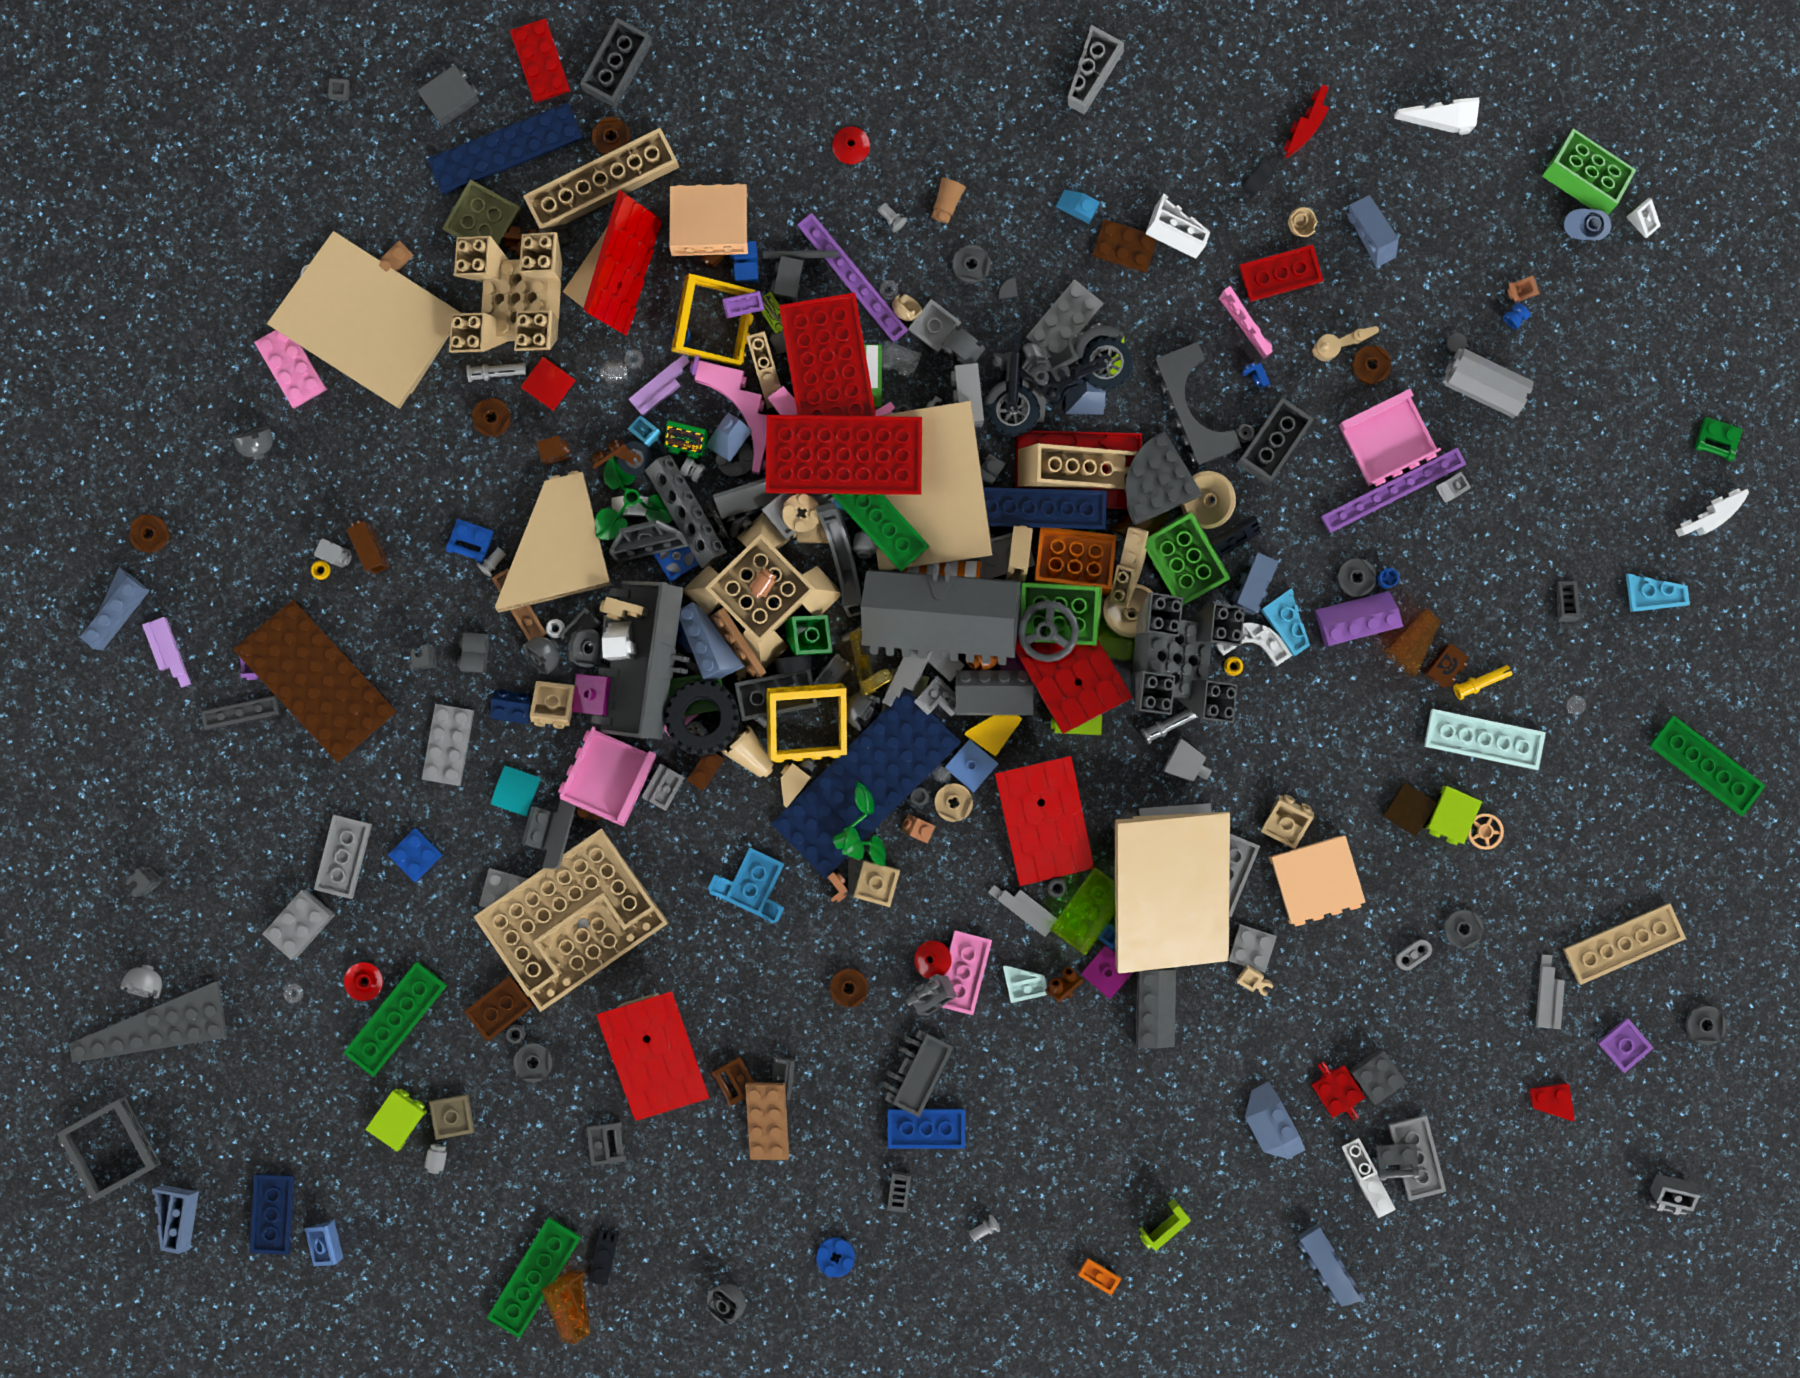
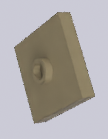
M468 1094L429 1101L435 1140L475 1132Z

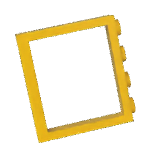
M689 273L685 276L671 351L693 357L697 355L701 359L735 367L742 365L746 357V352H744L745 344H748L746 336L750 335L748 328L753 322V315L751 313L741 315L733 358L683 346L695 285L738 296L752 293L756 290Z
M843 683L766 688L767 755L771 761L784 762L786 759L802 761L803 758L818 760L825 756L839 758L841 755H847L846 687ZM838 696L839 746L777 750L776 701Z

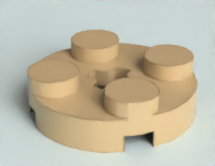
M807 494L792 495L784 502L782 520L790 530L808 532L819 522L816 507L819 504L812 496ZM798 508L806 510L804 518L801 516L797 517Z
M947 784L935 796V809L940 817L947 821H960L967 817L972 810V796L968 789L960 784ZM956 797L959 805L951 808L948 800Z

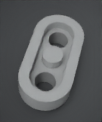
M1416 940L1396 955V965L1400 969L1411 970L1431 955L1432 947L1428 941ZM1419 946L1424 948L1421 953L1418 952ZM1403 957L1408 958V961L1405 964L1402 962Z

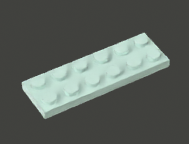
M1431 709L1424 747L1539 770L1546 732Z

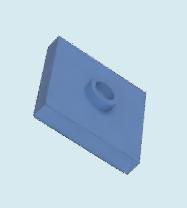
M969 739L945 766V769L974 793L999 763Z

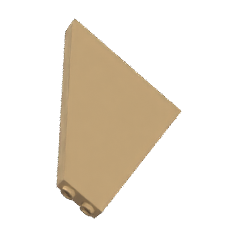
M571 471L567 476H551L549 480L544 482L496 602L495 608L498 613L611 585L601 542L596 537L595 517L583 472Z

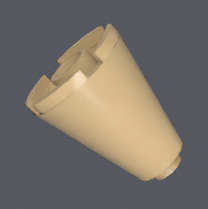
M745 725L746 730L743 732L739 730L737 735L735 734L732 743L728 744L726 750L724 749L721 752L758 777H767L773 771V762L768 757L753 729L749 725Z

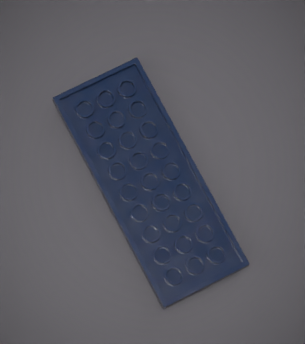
M905 689L900 697L894 700L892 707L888 706L847 747V755H841V757L836 758L771 824L825 878L848 857V855L842 854V849L835 847L833 836L844 832V828L863 815V812L859 810L855 802V782L865 785L874 799L873 814H868L854 826L860 840L863 841L961 743L932 713L927 715L914 702L917 698L908 689Z

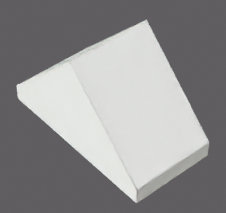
M1651 198L1645 200L1626 216L1645 238L1649 237L1661 226Z
M624 496L612 498V509L616 510L617 514L624 505ZM640 496L639 499H642L648 505L649 497ZM638 503L635 507H627L621 517H646L647 509Z

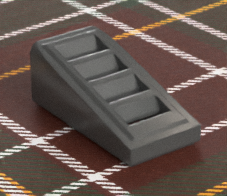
M1557 581L1558 622H1576L1580 618L1577 581ZM1572 588V591H1563L1562 589ZM1563 596H1572V599H1563ZM1564 604H1572L1573 607H1564Z
M892 1171L887 1211L907 1212L911 1174ZM895 1180L906 1181V1184L895 1183ZM894 1187L905 1188V1192L895 1191ZM893 1195L904 1196V1199L893 1198ZM892 1202L903 1203V1207L892 1206Z

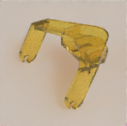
M861 626L849 635L861 694L864 696L877 692V688L892 679V673L890 672L889 674V670L884 669L873 675L869 654L861 655L859 645L862 637ZM868 668L869 678L863 681L861 669Z

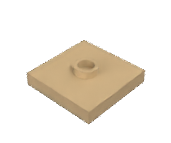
M863 860L853 897L890 907L900 870L888 866L882 867L874 862Z

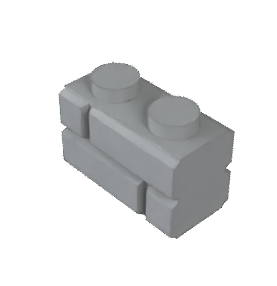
M323 538L320 540L314 553L316 557L341 568L345 567V565L347 566L352 558L350 550Z

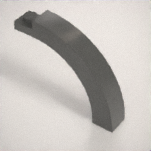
M835 502L818 506L816 511L826 533L835 562L843 607L848 617L861 615L863 589L852 544L842 514Z

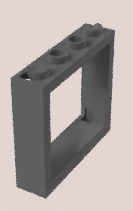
M126 1097L112 1102L57 1133L59 1144L65 1148L69 1162L76 1168V1175L84 1183L86 1194L93 1202L161 1165ZM115 1109L145 1167L100 1191L70 1133Z

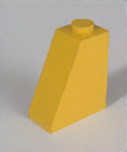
M993 715L966 731L964 735L996 757L1022 718L1019 717L1020 715Z

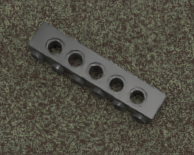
M671 455L656 459L645 470L680 532L688 541L689 547L701 568L715 564L727 553Z

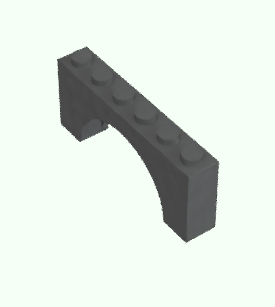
M1198 342L1158 357L1154 360V365H1152L1155 375L1160 377V388L1169 399L1167 400L1168 408L1176 416L1174 418L1175 425L1183 433L1181 436L1182 442L1190 450V453H1188L1189 459L1192 464L1195 463L1196 467L1242 448L1235 430L1216 432L1207 429L1196 421L1188 409L1185 399L1187 377L1192 369L1205 360Z

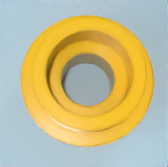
M319 560L313 563L311 574L314 578L323 580L330 575L331 568L327 562ZM320 567L324 568V572L322 574L318 572V569Z
M1230 657L1224 662V670L1228 675L1236 676L1242 672L1243 663L1238 657ZM1231 663L1236 664L1235 670L1230 668Z

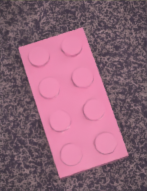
M277 330L254 342L292 408L295 409L327 390L303 347Z
M954 931L949 950L952 958L951 967L944 976L949 977L958 997L942 1006L943 1008L970 1015L974 1014L992 943L991 939Z

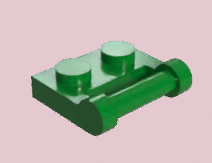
M1706 417L1703 420L1695 444V450H1704L1725 457V460L1732 462L1736 456V449L1743 429ZM1705 439L1729 446L1728 450L1707 444Z

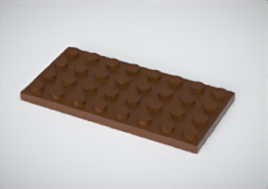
M291 600L233 649L337 763L397 713L294 600Z

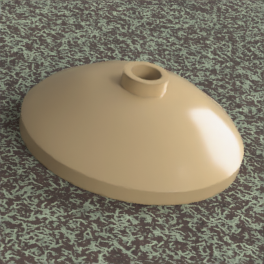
M1214 471L1199 472L1192 477L1202 495L1195 500L1181 505L1183 514L1192 510L1202 528H1216L1224 524L1231 517L1236 504L1235 491L1231 482L1222 474ZM1212 497L1215 498L1214 503L1211 502Z
M1137 584L1128 607L1109 602L1110 595H1108L1103 607V615L1108 627L1119 636L1135 638L1138 613L1148 594L1154 592L1143 585ZM1134 614L1135 617L1130 618L1128 615Z

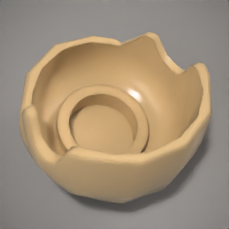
M1306 207L1295 209L1291 212L1288 219L1290 231L1296 236L1308 237L1314 234L1315 226L1318 222L1314 212Z
M906 294L900 298V295H897L892 301V309L895 315L904 321L916 319L922 312V307L919 303Z

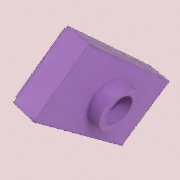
M760 291L722 299L726 318L764 310Z

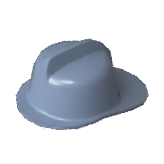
M1576 209L1565 218L1564 228L1567 234L1575 239L1601 240L1611 230V219L1601 210Z

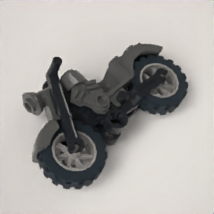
M1097 323L1086 332H1079L1073 336V339H1068V346L1057 354H1049L1048 351L1034 343L1023 345L1021 335L1015 333L1013 335L1012 352L1005 354L993 353L995 358L992 361L996 369L1000 368L1003 372L1007 367L1006 381L992 388L984 402L989 408L988 416L993 426L1003 435L1020 437L1024 433L1032 431L1033 426L1037 425V420L1040 418V405L1034 393L1026 386H1023V380L1031 381L1043 394L1048 404L1053 407L1062 404L1066 391L1087 382L1096 389H1102L1103 391H1108V389L1115 390L1117 389L1116 387L1123 386L1124 382L1131 377V372H1133L1131 352L1126 344L1121 342L1124 333L1115 327ZM1121 359V368L1115 366L1114 362ZM1112 368L1118 371L1113 376H1111L1110 372ZM1006 402V409H1001L1003 403ZM1028 406V413H1023L1021 409ZM1000 413H1009V414H1008V416L1003 420ZM1011 417H1014L1015 424H1009L1007 422ZM1017 417H1025L1021 422L1018 423Z

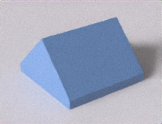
M334 1220L304 1228L313 1266L335 1265L343 1259Z

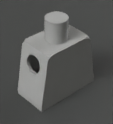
M1179 739L1162 771L1194 781L1197 775L1207 780L1212 770L1203 765L1206 759L1203 754L1183 739Z

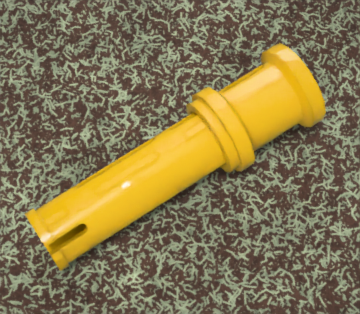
M1505 665L1476 679L1470 677L1468 681L1458 685L1456 683L1453 685L1455 695L1459 700H1463L1469 694H1477L1483 687L1512 676V671L1505 672L1510 669L1508 665Z

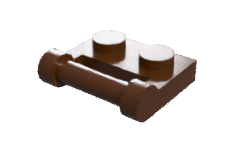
M740 1056L710 1073L726 1097L728 1107L745 1099V1085L747 1083H755ZM722 1073H727L739 1095L733 1096L721 1075Z

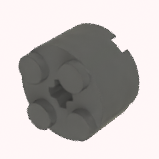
M958 326L953 328L942 343L943 352L950 358L955 356L960 365L976 363L986 350L983 345L979 346L976 344L978 342L977 339L962 328L959 330Z

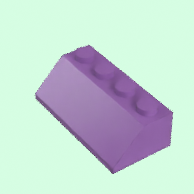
M1389 591L1315 610L1324 647L1403 627L1399 609Z

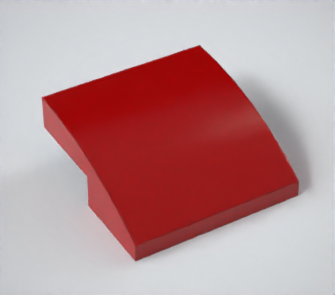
M542 357L521 388L554 411L576 380Z

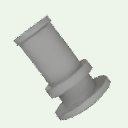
M887 203L882 204L878 209V212L888 221V225L890 227L893 226L892 232L894 233L899 231L907 222L906 217L901 218V215L899 213L896 214Z
M497 547L487 560H483L484 563L482 565L478 563L477 566L485 575L492 577L490 572L496 570L495 567L506 557V554Z
M990 1214L989 1220L985 1219L981 1225L970 1230L969 1233L974 1242L987 1234H993L994 1230L1000 1232V1227L997 1220Z

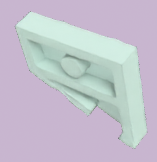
M1006 965L1003 966L1011 1003L1047 995L1045 992L1047 985L1044 975Z

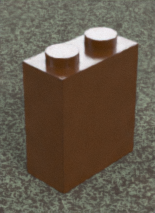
M361 520L351 523V527L346 530L364 570L375 575L390 568V562L373 525Z

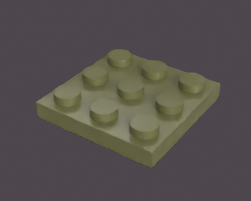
M470 179L442 229L456 238L491 236L500 247L504 240V233L509 231L521 208Z

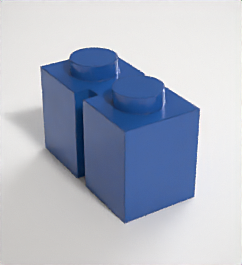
M747 241L748 254H730V259L734 260V267H731V278L735 279L736 284L759 283L756 241Z

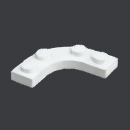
M1255 623L1243 624L1242 644L1254 643L1259 645L1267 653L1275 667L1293 656L1282 639L1272 629ZM1215 645L1222 656L1237 647Z

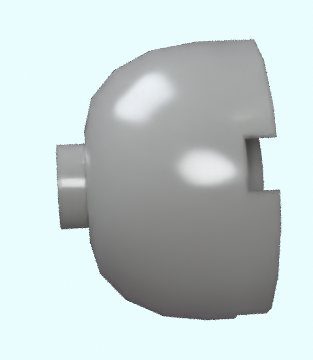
M142 965L141 968H133L125 974L120 988L123 990L126 987V992L146 998L149 997L148 994H151L156 999L159 998L161 993L162 980L160 975L153 971L154 968L152 966Z

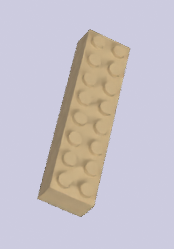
M658 128L523 195L541 232L549 233L615 200L618 190L627 194L678 169L679 165L661 128Z

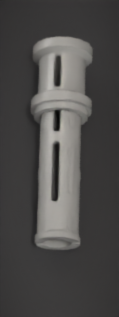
M525 362L489 366L488 364L475 367L466 366L468 382L479 379L488 381L490 377L526 375Z
M1187 709L1163 722L1156 721L1155 725L1147 729L1142 728L1141 732L1147 744H1150L1152 740L1160 736L1165 737L1168 731L1198 718V716Z

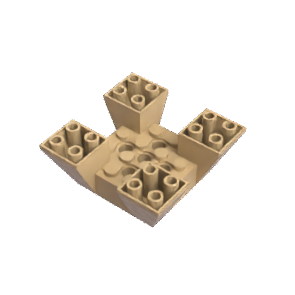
M557 233L522 234L519 260H509L491 236L457 237L454 276L483 282L481 313L451 314L449 352H484L508 341H515V351L550 350L558 340L562 258Z
M762 512L752 522V527L745 529L737 537L746 548L720 574L710 565L707 566L683 589V593L692 602L700 606L708 617L723 606L746 629L742 636L763 668L767 669L774 662V658L779 657L789 647L775 630L801 605L812 616L822 615L842 594L836 584L818 566L801 575L781 555L778 550L790 540V537L785 540L764 512ZM763 568L771 572L778 571L780 577L776 580L766 597L761 596V598H758L751 593L752 589L749 586L759 571H762ZM745 571L752 572L750 580H743L742 574ZM745 598L752 600V605L748 608L742 607V601ZM777 598L780 601L777 608L769 606L771 599Z

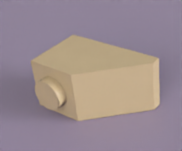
M794 763L791 766L787 764L781 771V774H783L781 777L783 803L786 808H788L811 779L808 774Z

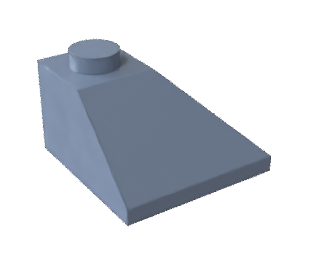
M1088 382L1066 391L1065 414L1104 415L1106 391L1096 389Z
M727 413L706 447L726 460L731 461L752 430L740 419Z

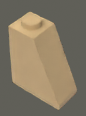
M1026 526L1013 527L1005 580L1025 582L1033 528Z

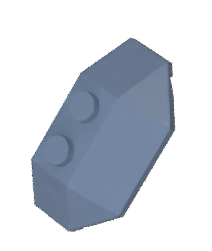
M1267 1081L1252 1089L1245 1119L1262 1151L1286 1159H1290L1305 1151L1300 1135L1270 1082Z

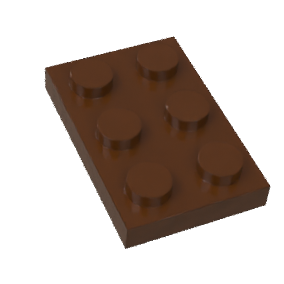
M1104 219L1092 257L1146 274L1157 239L1146 235L1144 231Z
M510 975L465 1010L464 1013L485 1040L489 1042L532 1008L534 1004Z

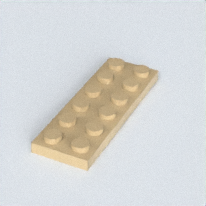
M1667 903L1563 948V951L1578 984L1582 985L1683 941L1686 937L1671 904Z

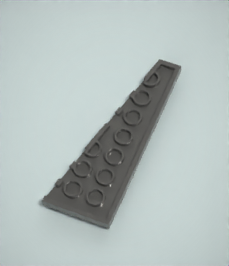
M219 981L210 983L69 1043L72 1063L227 1038Z

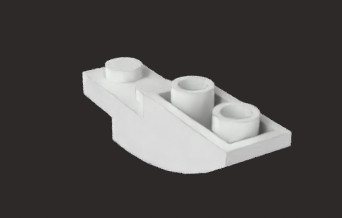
M1738 488L1729 492V497L1725 499L1721 496L1712 500V505L1706 507L1708 511L1697 516L1698 520L1692 522L1690 519L1680 524L1681 528L1675 530L1678 537L1694 530L1700 536L1723 524L1745 501L1749 493L1748 489L1740 491Z
M1358 1138L1342 1146L1348 1163L1377 1218L1396 1210L1382 1182L1379 1180L1378 1173L1360 1139Z

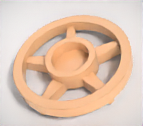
M1491 814L1477 815L1473 822L1478 828L1477 834L1472 837L1470 829L1468 834L1470 842L1479 849L1487 850L1496 847L1502 841L1504 835L1501 821ZM1480 817H1489L1486 824L1480 825L1476 822ZM1492 819L1497 822L1500 832L1494 831L1490 825ZM1493 834H1499L1498 840L1490 846L1489 839ZM1479 837L1484 839L1487 847L1478 845L1474 840Z

